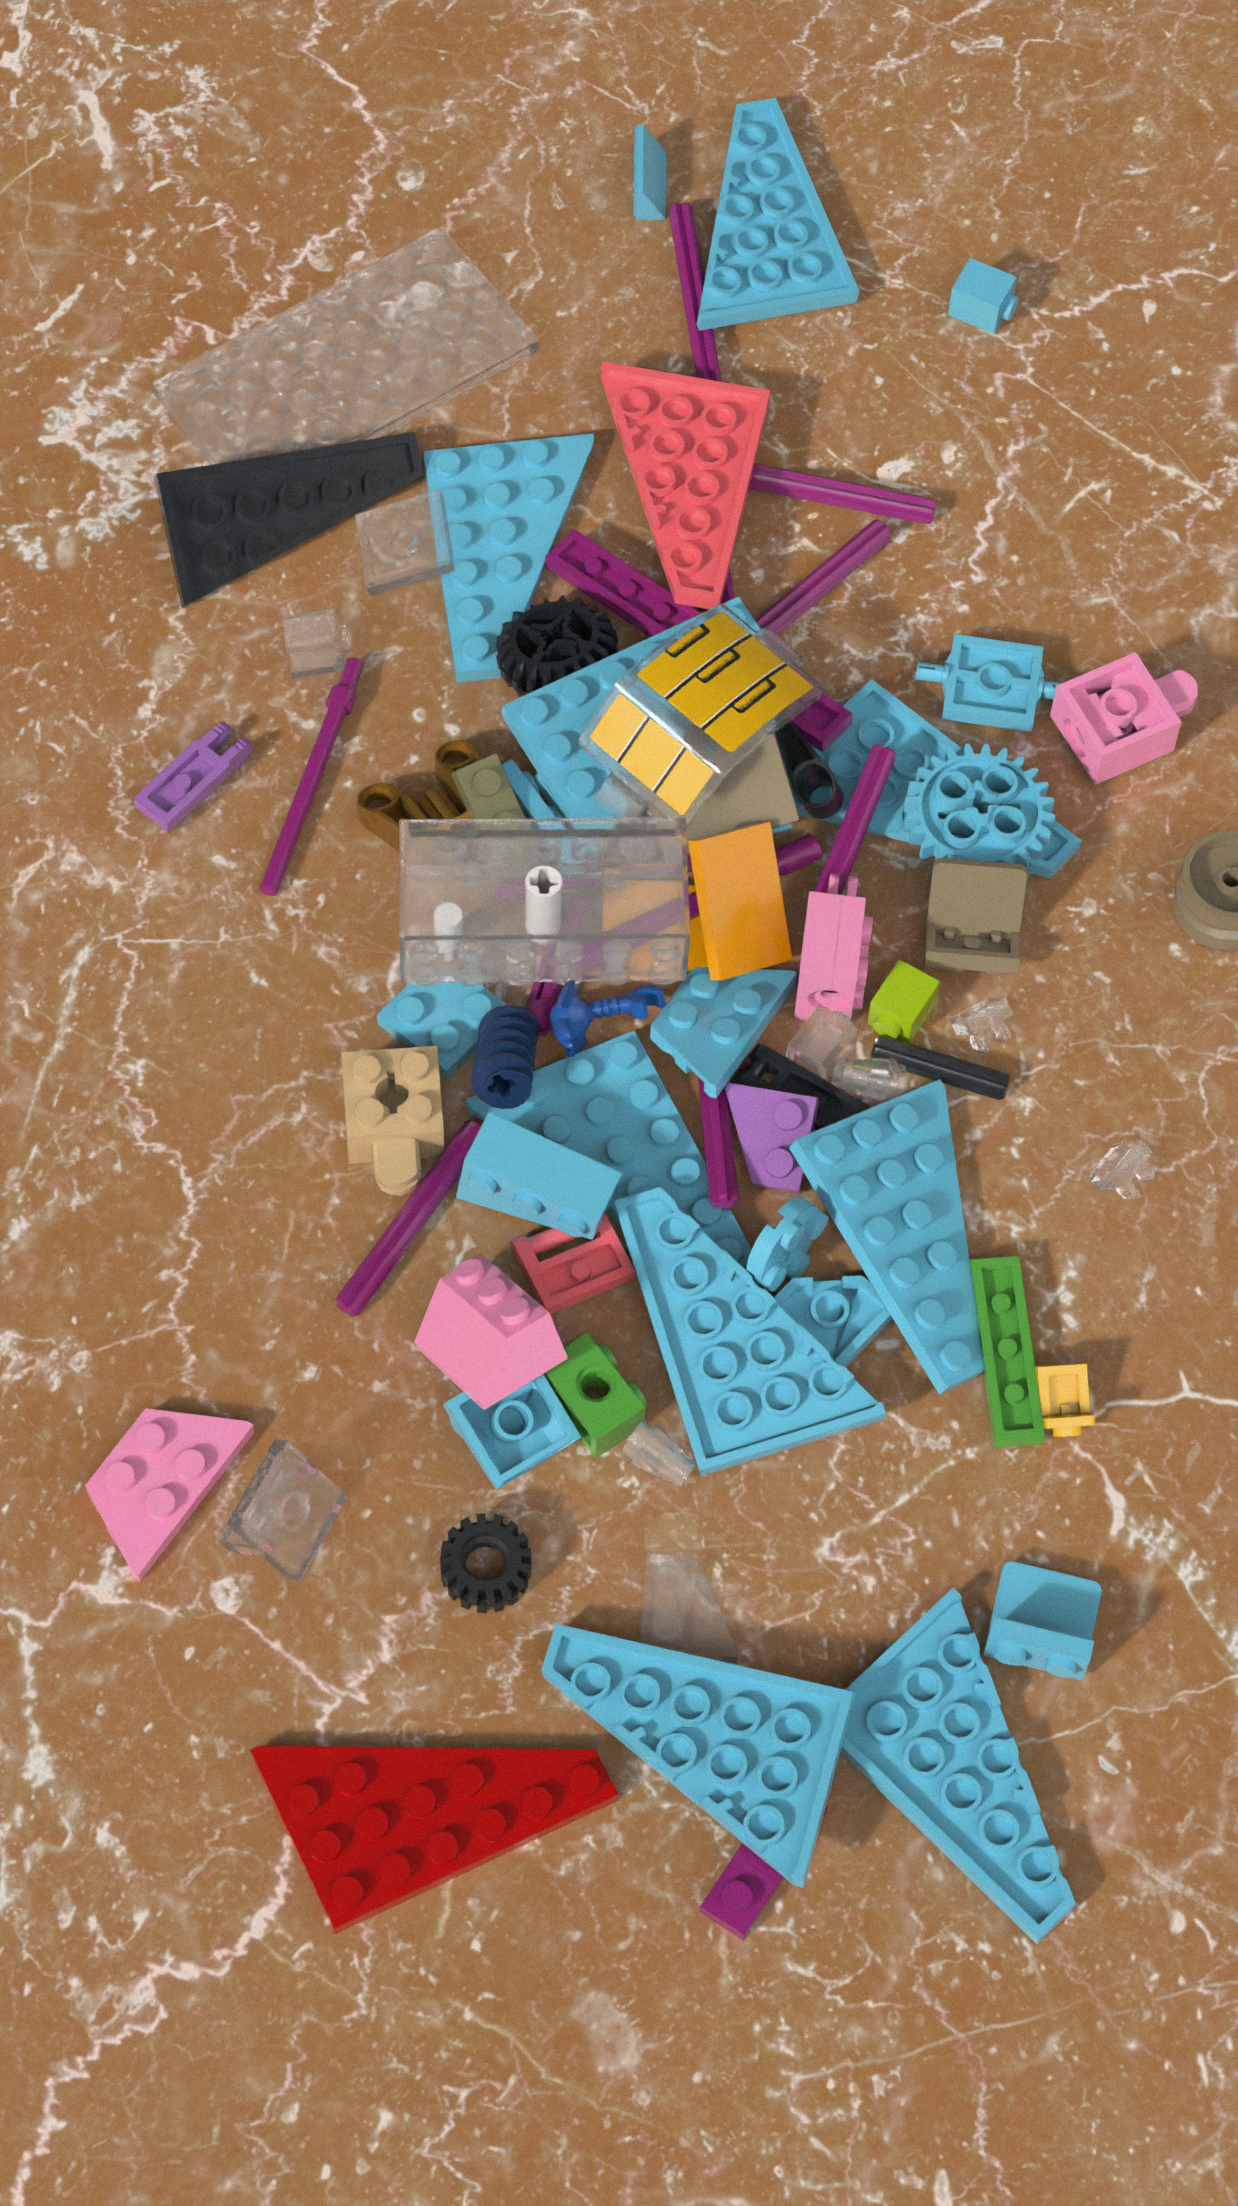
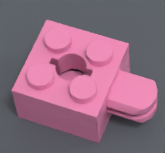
M1134 652L1057 685L1050 716L1094 785H1097L1173 752L1182 723L1180 717L1194 710L1195 701L1198 696V685L1196 680L1183 670H1176L1153 679L1137 653Z
M831 873L828 893L809 891L794 1019L850 1026L852 1009H862L873 917L864 916L866 898L856 897L858 877L856 876L848 877L846 895L837 894L839 874Z

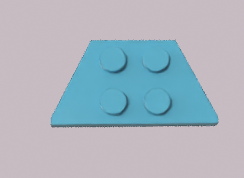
M693 967L651 1024L650 1039L663 1052L671 1054L674 1057L675 1063L686 1074L693 1071L704 1082V1092L709 1097L716 1099L796 987L797 972L792 970L759 969L722 981L710 980L709 968Z

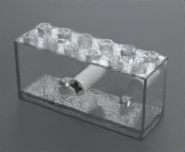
M686 818L399 819V947L401 983H412L416 986L427 987L447 982H459L466 986H479L485 982H508L515 986H525L533 982H556L560 985H565L567 981L572 980L575 981V984L581 981H603L609 985H621L628 981H651L659 985H667L675 981H686L690 944Z

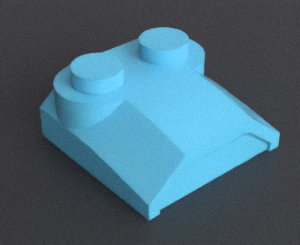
M544 1374L485 1410L465 1392L460 1393L443 1404L449 1415L453 1430L464 1439L495 1489L500 1488L582 1438Z

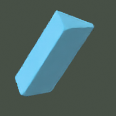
M637 125L634 136L633 216L635 220L666 219L667 155L644 125Z

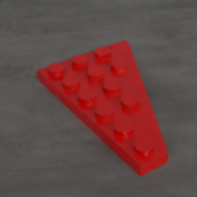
M258 1746L250 1750L257 1770L335 1934L618 1801L619 1796L596 1749Z

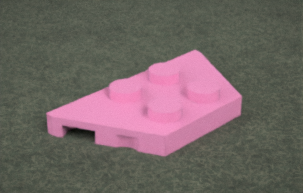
M145 1408L86 1483L87 1494L105 1522L106 1529L115 1545L117 1544L134 1579L140 1582L254 1434L253 1424L244 1420Z

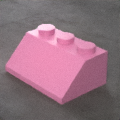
M482 1254L461 1262L455 1270L439 1279L414 1341L417 1349L483 1410L568 1359L550 1313Z

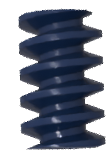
M504 1005L495 1007L484 1015L479 1024L471 1082L475 1094L481 1101L489 1106L500 1109L516 1108L524 1104L531 1094L539 1025L537 1018L529 1010L521 1006Z

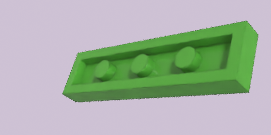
M1019 1256L971 1259L970 1267L985 1367L983 1374L993 1447L1041 1445L1045 1439L1020 1258Z

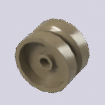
M1221 830L1204 835L1189 848L1182 863L1179 879L1173 894V913L1180 928L1196 943L1213 950H1238V831Z

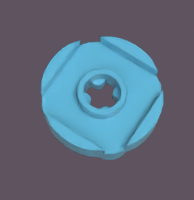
M801 1196L790 1199L777 1211L784 1218L775 1229L768 1224L764 1227L747 1261L746 1270L753 1274L751 1275L752 1279L760 1287L770 1292L775 1291L787 1277L792 1279L802 1276L811 1259L806 1253L813 1240L821 1235L828 1223L829 1217L821 1212L817 1206Z

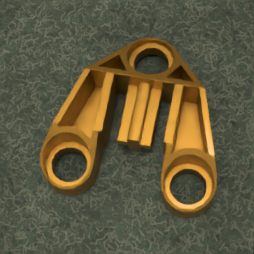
M454 740L443 744L435 753L436 776L449 793L450 800L459 810L458 812L441 789L435 791L431 788L426 791L425 797L418 800V805L436 829L433 828L410 796L407 797L398 788L388 783L370 785L357 796L358 818L361 824L416 864L460 876L479 874L485 869L488 863V856L451 776L452 772L481 760L474 744L467 740ZM451 757H461L466 760L459 764H444ZM374 800H383L388 803L379 808L366 807L367 804ZM470 844L479 849L480 855L474 860L463 861L454 852L459 846Z

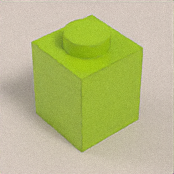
M898 960L870 1003L867 1024L872 1026L879 1035L910 1043L936 1004L940 981Z

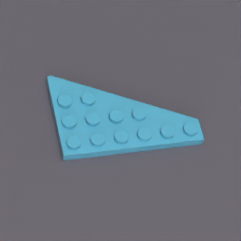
M593 433L423 451V463L456 683L502 677V672L498 668L496 659L498 655L496 648L497 636L501 635L502 623L511 622L513 611L526 612L527 603L532 604L541 582V574L543 569L546 568L545 556L551 552L559 531H562L573 504V496L580 487L583 472L590 455L594 453Z
M871 679L843 705L844 708L852 712V724L824 753L812 746L829 768L844 793V802L840 810L829 818L818 820L838 825L842 824L871 748L876 744L883 745L895 751L896 759L867 832L909 843L911 830L904 829L906 813L903 812L905 797H908L909 782L916 781L917 769L919 767L929 768L931 756L934 755L945 762L947 748H952L958 756L963 755L964 749ZM791 784L799 814L814 818L808 814ZM828 786L817 788L811 794L810 802L812 804H821L827 801L831 796L832 788ZM990 789L995 793H1005L1000 789ZM944 794L945 796L950 798H959V796L955 794ZM1055 820L1051 830L1049 845L1043 846L1042 855L1039 860L1030 858L1027 873L1050 879L1079 851L1082 840ZM1007 828L999 829L1001 832L1004 833H1014L1012 830ZM962 833L952 834L958 838L968 837L967 835H964Z
M939 1079L796 1139L789 1149L938 1394L941 1395L977 1378L985 1370L946 1091L945 1086Z
M661 1187L614 1200L616 1213L700 1476L886 1419L883 1404L881 1402L878 1403L855 1380L853 1374L843 1365L838 1364L830 1356L829 1351L809 1331L796 1323L777 1304V1300L767 1290L762 1289L725 1249L722 1250L701 1230V1226L690 1215L685 1214L677 1206L676 1201Z

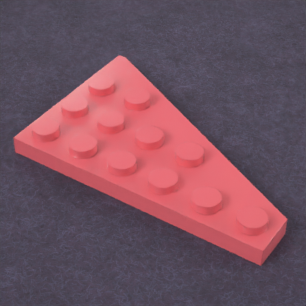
M602 361L601 382L674 603L705 609L715 608L721 605L768 411L771 390Z

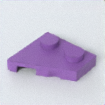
M727 1083L725 1091L752 1184L755 1187L802 1194L805 1174L789 1147L796 1139L814 1131L819 1104L818 1098Z

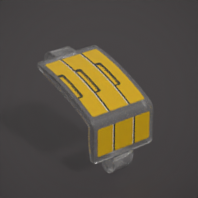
M718 604L679 629L622 675L579 736V745L611 771L595 795L594 801L625 828L632 826L647 808L652 810L654 807L675 826L683 830L691 825L726 775L771 735L817 701L825 692V688L799 667L803 656L770 628L765 627L756 631L726 605Z

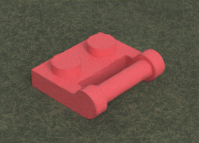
M606 1214L595 1234L597 1236L596 1239L541 1262L538 1261L536 1255L580 1237H573L561 1230L551 1228L529 1238L521 1235L509 1241L515 1260L522 1268L539 1304L550 1315L635 1279V1270Z

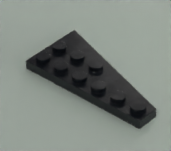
M415 432L156 473L154 481L181 608L190 605L421 479L424 476Z

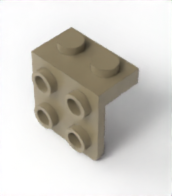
M952 858L936 859L932 869L924 934V967H935L944 971H954L957 969L984 971L992 975L1003 973L1018 974L1020 966V926L1027 883L1026 867L1022 864Z

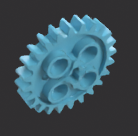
M968 743L965 744L963 755L958 756L949 747L946 749L945 762L934 755L931 756L929 768L919 767L917 769L916 781L909 782L908 797H905L903 812L906 813L904 829L911 830L909 843L910 845L922 844L919 854L921 859L934 855L935 860L938 858L1014 863L1022 864L1028 870L1030 858L1039 860L1042 855L1043 846L1049 845L1051 830L1055 821V815L1052 814L1054 798L1046 797L1049 787L1048 782L1035 783L1039 771L1037 768H1032L1025 772L1022 770L1023 756L1016 758L1013 762L1007 761L1006 748H1003L997 756H993L990 754L989 745L984 744L981 753L974 754L972 747ZM990 789H1000L1005 793H995ZM944 794H955L958 795L959 798H950L945 796ZM1007 828L1012 830L1014 833H1004L1001 832L999 829ZM962 833L964 835H967L968 837L958 838L952 834Z

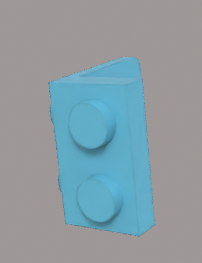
M1014 1561L1005 1563L1001 1571L983 1656L994 1658L1008 1665H1023L1043 1670L1061 1678L1083 1680L1091 1660L1094 1645L1092 1636L1102 1593L1101 1586L1096 1581Z

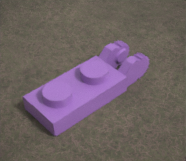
M225 722L218 723L200 740H194L135 796V808L167 833H170L232 774V771H236L246 762L254 750L253 743L246 738L239 739L223 755L219 756L217 752L231 738L233 729Z

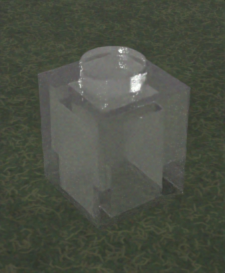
M336 608L282 617L284 644L292 679L343 671L345 666L344 652L352 651L348 625H339Z
M819 1004L787 1044L786 1058L831 1083L855 1052L859 1028L844 1013L836 1010L831 1011Z

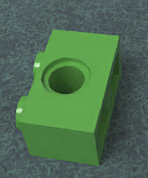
M586 1333L564 1347L568 1359L545 1372L544 1376L582 1438L580 1439L593 1456L598 1458L644 1427L647 1401L636 1383L631 1380L626 1383L616 1370L618 1368L617 1361L609 1348L603 1343L597 1346L591 1336ZM591 1387H600L608 1394L600 1399H592L583 1392Z

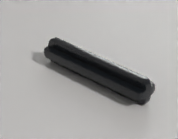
M885 1035L877 1036L871 1051V1060L873 1062L935 1081L940 1079L942 1083L997 1100L1004 1098L1010 1082V1075L1008 1073Z

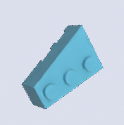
M488 1112L464 1159L456 1198L558 1229L573 1237H584L593 1240L616 1194L622 1173Z

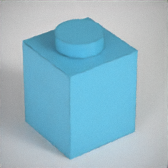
M969 258L952 287L948 315L995 334L1003 319L1010 321L1017 308L1019 297L1014 295L1017 277Z

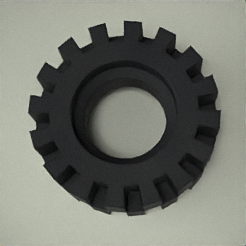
M486 1513L477 1514V1522L471 1523L469 1517L460 1521L459 1530L454 1526L450 1529L448 1541L443 1540L441 1546L440 1570L443 1586L448 1587V1595L453 1601L459 1598L461 1600V1607L469 1610L471 1604L476 1605L477 1613H486L487 1606H494L495 1612L504 1610L505 1602L508 1601L511 1606L518 1601V1593L522 1592L524 1594L528 1588V1578H531V1547L528 1548V1539L523 1532L519 1535L517 1524L510 1521L508 1525L503 1524V1516L494 1514L493 1521H486ZM481 1547H491L498 1550L506 1561L503 1572L490 1580L474 1577L466 1567L467 1558L474 1550Z

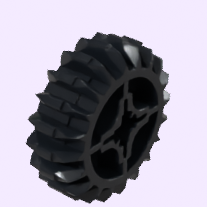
M564 595L554 602H550L544 597L543 604L535 606L528 602L526 612L513 611L511 622L502 623L501 635L497 636L496 643L498 668L501 670L507 686L514 687L518 696L522 697L617 653V632L613 629V624H611L607 612H600L596 603L586 605L581 597L568 602Z

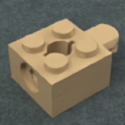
M437 1046L341 1052L349 1164L374 1162L375 1179L382 1191L398 1196L408 1194L417 1188L421 1179L420 1159L439 1158L445 1149Z

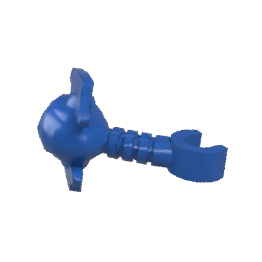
M567 981L557 1003L552 1006L549 1025L558 1042L566 1047V1056L573 1057L587 1044L585 1033L593 1018L597 1017L599 1019L603 1018V1016L609 1017L611 1014L631 1013L635 1018L646 1019L649 1017L647 1006L659 1008L666 1006L663 989L657 985H645L635 988L627 995H620L618 998L617 996H613L611 999L607 997L602 998L601 1001L599 999L593 1000L590 1003L578 995L581 989L579 981Z

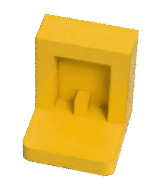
M1087 1363L1035 1366L1044 1428H1052L1053 1436L1065 1437L1083 1435L1082 1426L1095 1425V1415L1090 1413Z

